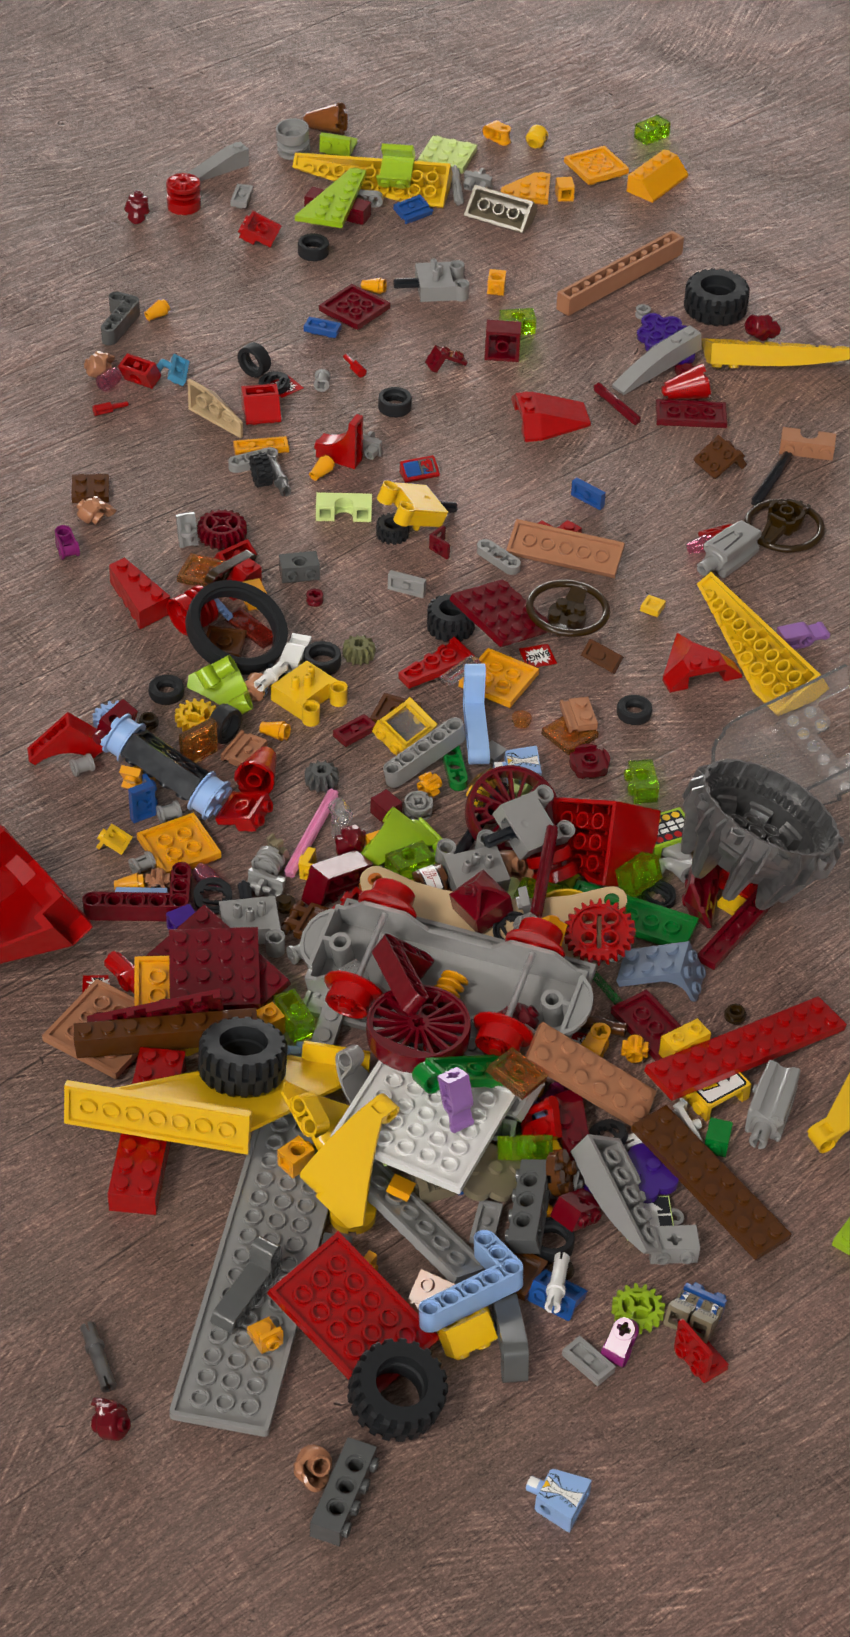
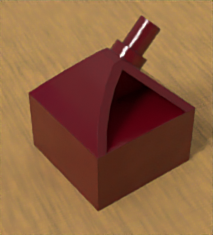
M487 320L484 360L519 362L521 322Z
M484 869L449 894L452 909L477 933H484L494 923L499 922L509 912L514 911L511 896Z

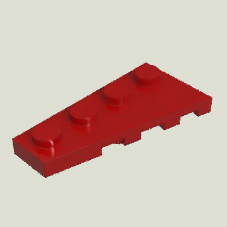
M453 637L447 645L442 644L437 647V651L433 654H426L424 660L420 662L415 661L398 672V677L410 689L450 673L451 670L453 671L469 660L468 658L473 659L468 664H473L476 662V658L456 637Z

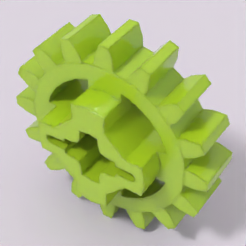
M634 1283L633 1288L625 1285L624 1292L618 1290L617 1296L613 1297L611 1314L615 1315L614 1321L616 1322L619 1318L633 1319L639 1325V1334H642L643 1329H646L649 1333L652 1332V1327L658 1328L660 1321L664 1319L665 1303H662V1295L655 1296L656 1289L648 1291L646 1284L642 1288H639L637 1283Z

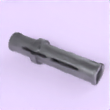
M270 456L269 460L272 466L274 485L279 489L281 496H284V494L289 496L291 488L288 485V478L283 474L277 457L274 456L272 458Z
M89 1321L87 1323L90 1331L86 1328L85 1323L81 1325L80 1331L83 1334L86 1343L84 1347L86 1353L90 1354L101 1391L107 1393L110 1392L107 1383L112 1391L117 1387L104 1352V1341L99 1338L95 1322Z

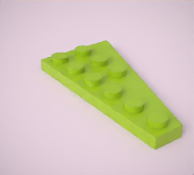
M350 168L295 215V221L343 228L365 180L366 170Z

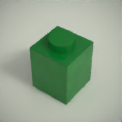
M710 1117L705 1145L716 1156L726 1158L733 1122Z

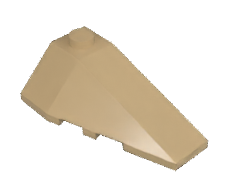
M191 379L187 380L189 410L242 438L243 422L214 391Z

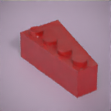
M124 557L109 565L110 583L118 596L123 599L125 607H128L132 618L137 621L139 629L169 615L167 603L170 600V595Z

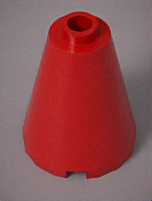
M699 364L665 381L664 386L661 387L663 397L666 396L667 399L711 398L709 379L706 377V374H703V372H706L704 364Z
M266 746L259 748L237 767L234 780L237 782L238 789L241 792H268L269 794L275 785L277 758L272 748Z

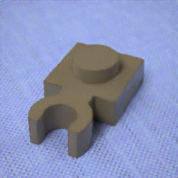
M271 833L266 838L267 846L275 847L279 850L278 853L280 855H284V865L286 866L291 858L288 849L283 846L284 841L281 838L278 840L275 834Z

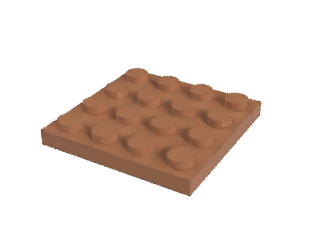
M96 979L42 1035L43 1041L102 1073L117 1079L139 1053L77 1058L74 1046V1023L87 1022V1016L96 1012H108L134 1006V997Z

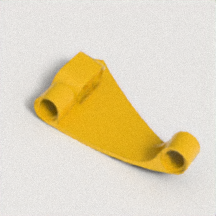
M850 1073L827 1117L812 1125L807 1131L809 1139L820 1153H826L834 1148L838 1140L850 1130Z
M287 1081L283 1083L281 1094L301 1132L306 1137H311L315 1147L319 1150L330 1139L332 1132L350 1105L325 1098Z
M384 1093L379 1094L343 1124L318 1150L300 1173V1178L316 1192L315 1196L348 1229L364 1226L372 1167L381 1126L391 1122L400 1111V1107Z

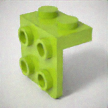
M323 132L320 134V152L328 155L351 156L358 143V139Z

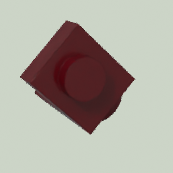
M437 345L434 346L425 360L430 370L435 373L439 371L445 359L465 366L468 363L464 358V354L460 351H452L446 346L440 347Z

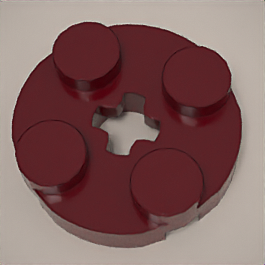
M582 744L577 746L574 752H571L569 765L580 779L605 776L610 767V755L604 748L603 751L598 749L597 745Z

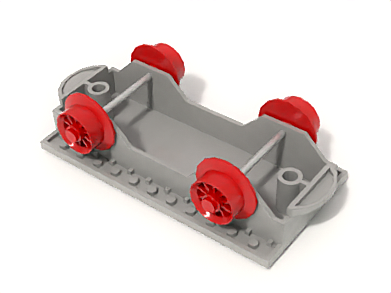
M379 878L374 882L371 890H365L359 894L358 901L347 898L344 906L336 904L334 909L331 908L320 912L305 927L300 941L302 959L308 967L305 975L308 990L301 1004L300 1011L307 1015L319 1018L323 1004L326 1002L331 1009L345 1016L343 1025L366 1031V1021L370 1007L377 998L391 990L372 954V950L385 933L427 952L434 959V964L420 980L423 985H437V980L441 978V974L445 970L455 971L466 977L469 981L467 986L462 985L465 989L464 992L459 993L460 1000L466 1006L471 1021L470 1041L463 1056L502 1055L515 1067L542 1074V1080L554 1083L555 1080L524 1062L536 1029L534 1030L529 1025L512 1018L517 1003H523L527 1006L533 1005L540 1014L537 1017L539 1024L543 1021L569 1038L586 1023L592 1012L594 997L591 983L597 965L565 956V952L560 946L563 938L562 931L555 924L542 918L526 917L522 919L519 928L509 931L504 940L417 917L412 907L415 900L414 892L399 881ZM506 1006H509L506 1015L497 1013L506 1008ZM374 1027V1030L383 1029L382 1027ZM452 1033L457 1036L462 1035V1033ZM442 1040L447 1045H454L453 1043Z

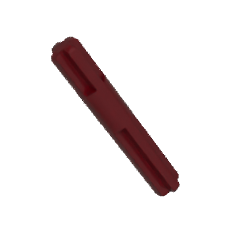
M602 383L594 384V391L633 425L641 422V417Z

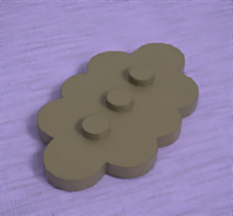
M490 1143L462 1191L468 1198L474 1201H484L490 1197L495 1201L505 1202L511 1198L513 1189L517 1187L516 1170L520 1169L521 1159H541L530 1156L526 1157L523 1150L514 1144L504 1143L497 1147Z

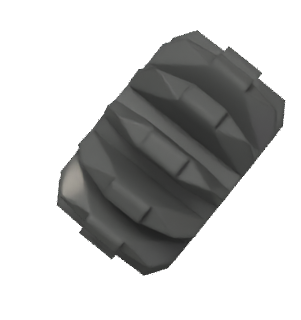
M317 760L316 763H310L306 767L305 783L306 786H309L310 791L316 790L317 794L320 791L326 793L327 790L331 788L334 790V787L338 785L339 771L333 763H327L326 760L324 762Z

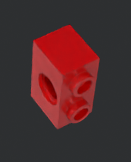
M128 353L118 365L124 380L151 389L154 388L161 378L155 362Z

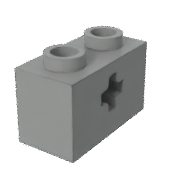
M697 1225L653 1226L656 1229L663 1252L660 1255L649 1254L650 1264L698 1263L700 1244Z

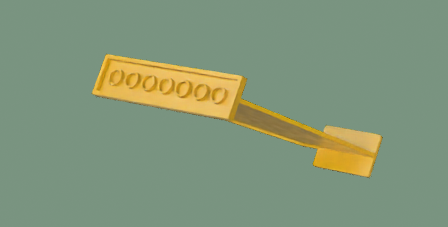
M304 1041L302 1057L287 1055L286 1073L281 1083L275 1089L273 1088L271 1092L267 1094L261 1093L257 1097L252 1095L247 1098H241V1096L236 1095L231 1097L226 1093L220 1094L216 1092L215 1088L211 1089L200 1077L199 1071L115 1088L67 1080L64 1085V1124L248 1155L252 1131L291 1113L281 1094L285 1081L320 1096H326L342 1088L337 1074L335 1056L346 1047ZM363 1050L364 1060L361 1065L369 1072L371 1052Z

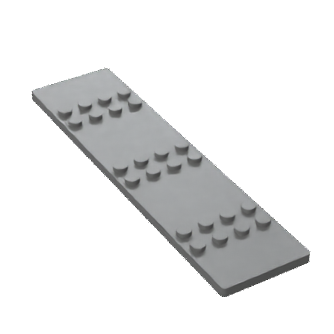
M292 1113L278 1118L253 1132L250 1150L245 1158L169 1412L172 1420L262 1437L269 1435L298 1326L267 1293L269 1289L320 1247L329 1209L315 1196L316 1192L300 1178V1174L292 1178L278 1165L277 1150L298 1135L313 1145L315 1149L314 1155L318 1152L311 1137H306L301 1132ZM257 1236H262L282 1246V1267L273 1283L236 1333L232 1334L210 1322L211 1316L218 1303L250 1262L249 1253L252 1243ZM269 1316L276 1328L281 1327L283 1329V1344L276 1350L261 1354L248 1335L247 1326Z

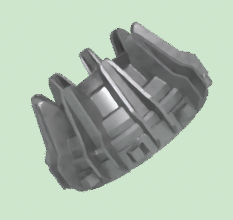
M726 758V760H718L712 764L697 768L693 775L694 778L690 780L682 794L685 818L681 840V852L683 854H689L694 851L691 870L695 878L701 879L705 877L718 864L730 873L722 892L724 899L728 901L734 900L749 883L758 884L755 905L759 910H765L778 901L781 903L788 901L815 880L828 877L841 856L840 849L844 844V839L839 835V829H837V824L830 812L808 790L775 770L749 761Z

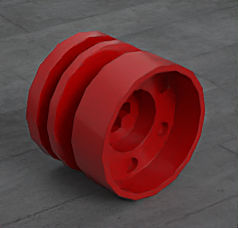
M179 173L170 176L166 181L168 210L177 215H191L198 212L201 208L199 178L189 173Z
M201 585L192 587L185 591L184 594L181 593L170 599L167 603L170 620L176 629L188 636L185 626L186 614L191 601L203 588ZM214 599L207 602L201 609L200 620L202 627L209 625L218 618V608Z

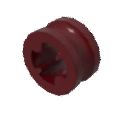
M314 588L307 591L306 603L309 606L318 607L323 604V592L320 589Z

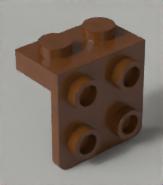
M720 435L716 436L694 457V462L713 479L718 478L733 463L741 469L747 465L743 459L745 455L739 449H734L733 444L729 440L725 441Z

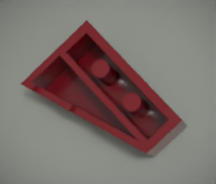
M357 850L312 864L308 871L309 874L301 900L308 906L311 902L321 906L326 905L330 901L332 903L337 902L339 895L347 891L352 892L355 887H359L362 873L367 868L372 867L373 863Z
M567 1090L553 1095L559 1102L562 1137L555 1140L559 1142L562 1149L567 1150L571 1161H573L574 1158L570 1151L589 1134L582 1097L572 1090ZM544 1110L546 1116L548 1115V1110Z

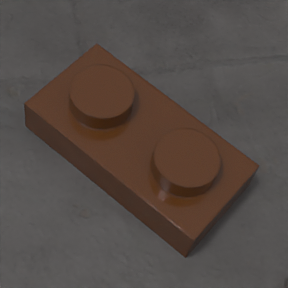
M591 638L581 656L615 674L624 658L622 655Z

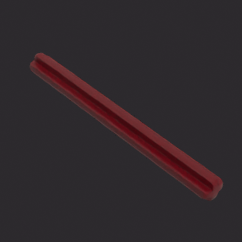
M549 824L546 827L530 912L538 918H541L543 915L558 836L557 825L552 826Z

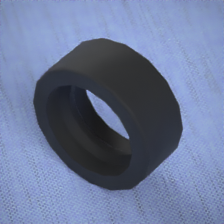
M311 233L305 234L298 239V255L302 259L320 261L328 256L329 241L325 236Z
M248 343L238 351V363L247 375L254 378L260 377L270 369V356L259 343ZM250 353L257 359L259 367L251 360Z
M388 387L379 393L378 408L382 414L388 417H403L411 411L412 396L406 389ZM388 401H400L402 403L393 404Z
M317 641L305 648L304 662L308 661L327 674L332 675L340 669L341 652L337 645L331 642ZM316 656H328L332 658V660L327 662H318L313 660L312 658Z
M229 704L219 705L208 719L206 726L207 736L220 744L230 742L241 726V712Z
M546 1217L544 1233L559 1234L566 1241L565 1245L559 1248L551 1249L542 1245L540 1254H534L547 1260L548 1264H552L555 1254L561 1252L560 1258H562L563 1252L568 1254L569 1257L572 1255L575 1235L574 1231L571 1232L552 1217Z

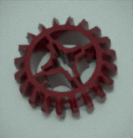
M211 510L210 513H205L204 516L200 517L197 524V535L200 542L204 543L205 546H210L211 549L217 548L219 551L244 541L247 535V524L244 516H240L238 512L234 513L233 510Z

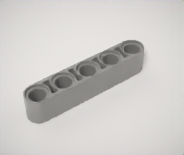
M456 717L448 719L386 762L383 766L387 786L397 788L463 743L466 736L462 719Z

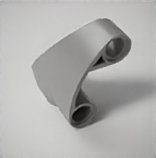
M356 1044L346 1047L335 1056L338 1078L350 1104L370 1075L361 1065L364 1060V1052Z

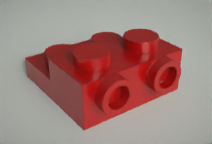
M252 211L250 216L246 215L238 230V233H240L239 238L254 245L255 241H258L271 248L282 225Z
M232 792L215 817L218 825H235L238 831H256L259 826L264 825L267 813L273 811V802L268 792Z

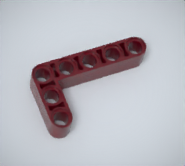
M177 862L172 866L170 893L88 892L82 898L83 913L89 920L167 922V912L190 904L191 866L186 862Z
M385 933L372 950V954L399 1006L406 1013L415 1015L429 998L420 980L435 961L427 952Z

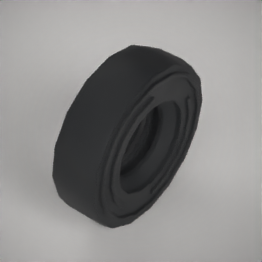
M159 675L149 683V696L151 700L161 705L175 704L184 695V684L177 676ZM162 687H171L174 689L173 691L168 693L159 691V689Z
M640 695L624 696L617 704V716L626 724H645L652 716V704L647 698ZM637 707L640 708L642 712L632 713L628 711L627 708Z

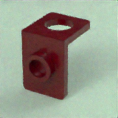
M442 525L429 534V549L443 558L449 559L450 544L445 541L446 526Z

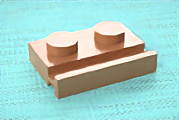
M588 697L571 698L565 702L560 700V708L569 733L572 730L579 732L596 730L598 728V722Z
M241 730L221 753V760H227L230 764L238 767L259 748L267 746V740L251 733L245 734Z

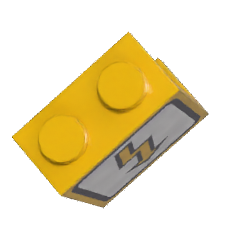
M739 1072L730 1078L682 1098L693 1107L697 1115H700L707 1122L710 1120L711 1109L734 1096L741 1102L749 1099L752 1084Z

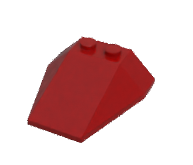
M537 392L515 393L511 397L514 410H519L522 418L521 432L524 442L543 441L591 426L584 402Z

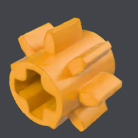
M430 771L418 777L420 780L417 783L418 791L426 792L429 797H434L441 793L439 788L442 787V780L437 774H432Z
M631 1035L627 1040H622L621 1055L626 1056L629 1062L639 1063L643 1060V1057H648L649 1042H644L641 1036Z

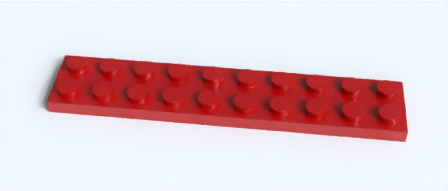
M817 996L647 1064L644 1072L671 1101H674L730 1078L739 1072L742 1073L769 1062V1060H774L842 1032L847 1024Z

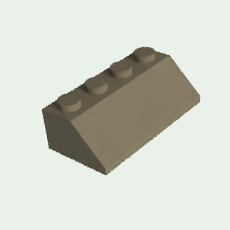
M474 185L464 216L524 233L533 223L538 206L533 201Z

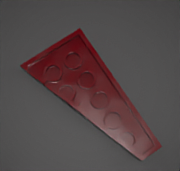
M219 988L171 999L164 998L156 1002L108 1012H96L87 1016V1022L223 1011L224 1006Z

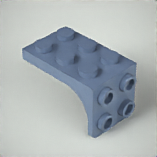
M689 941L633 948L630 951L625 950V957H623L616 982L619 987L654 982H670L685 990L690 1000L695 1002L701 993L703 978L706 976V970L704 965L700 963L697 952L692 948Z

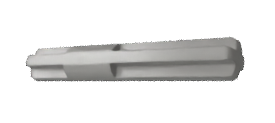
M454 165L451 167L453 172L451 184L454 203L459 206L463 204V194L459 168Z

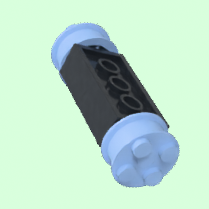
M129 713L121 718L117 717L114 719L110 726L112 729L100 743L105 753L111 752L117 757L118 762L125 760L130 765H137L143 769V773H146L148 777H154L159 780V784L162 787L172 789L176 792V796L182 800H189L187 809H194L200 813L203 820H207L212 815L216 816L222 808L221 803L224 799L228 798L233 790L230 787L231 783L229 781L223 782L216 777V772H208L148 730L145 731L146 725L144 723L138 724L132 720V716Z

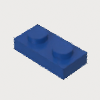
M309 316L304 324V332L336 338L341 331L342 323Z
M577 477L572 480V496L598 510L604 508L606 492Z

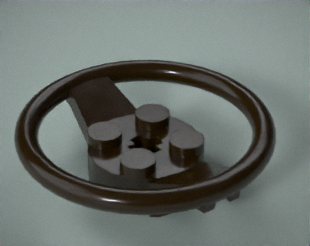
M789 498L766 500L754 505L744 518V522L751 525L753 516L758 511L768 508L767 523L757 543L764 548L777 552L795 553L808 550L817 545L825 533V525L821 516L811 508V505L803 504L801 500L796 501ZM806 514L811 516L818 527L817 534L810 541L798 545L775 544L783 534L791 536L793 532L801 529Z
M554 580L543 583L531 591L526 601V611L532 622L546 631L547 634H554L558 638L561 636L582 637L593 634L603 628L610 617V605L605 596L594 587L573 580ZM553 588H571L565 598H558L549 607L547 619L550 624L537 616L533 606L539 594ZM589 593L600 602L603 613L597 623L585 628L587 613L584 602L586 594Z

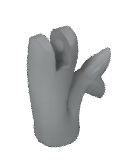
M681 843L662 848L661 855L665 858H650L646 867L653 869L655 876L658 878L667 869L673 872L681 882L685 883V880L688 879L693 856L691 853L683 854L681 852Z

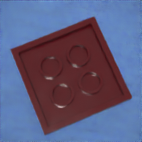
M350 284L319 305L320 312L356 330H359L390 309V302L354 284Z

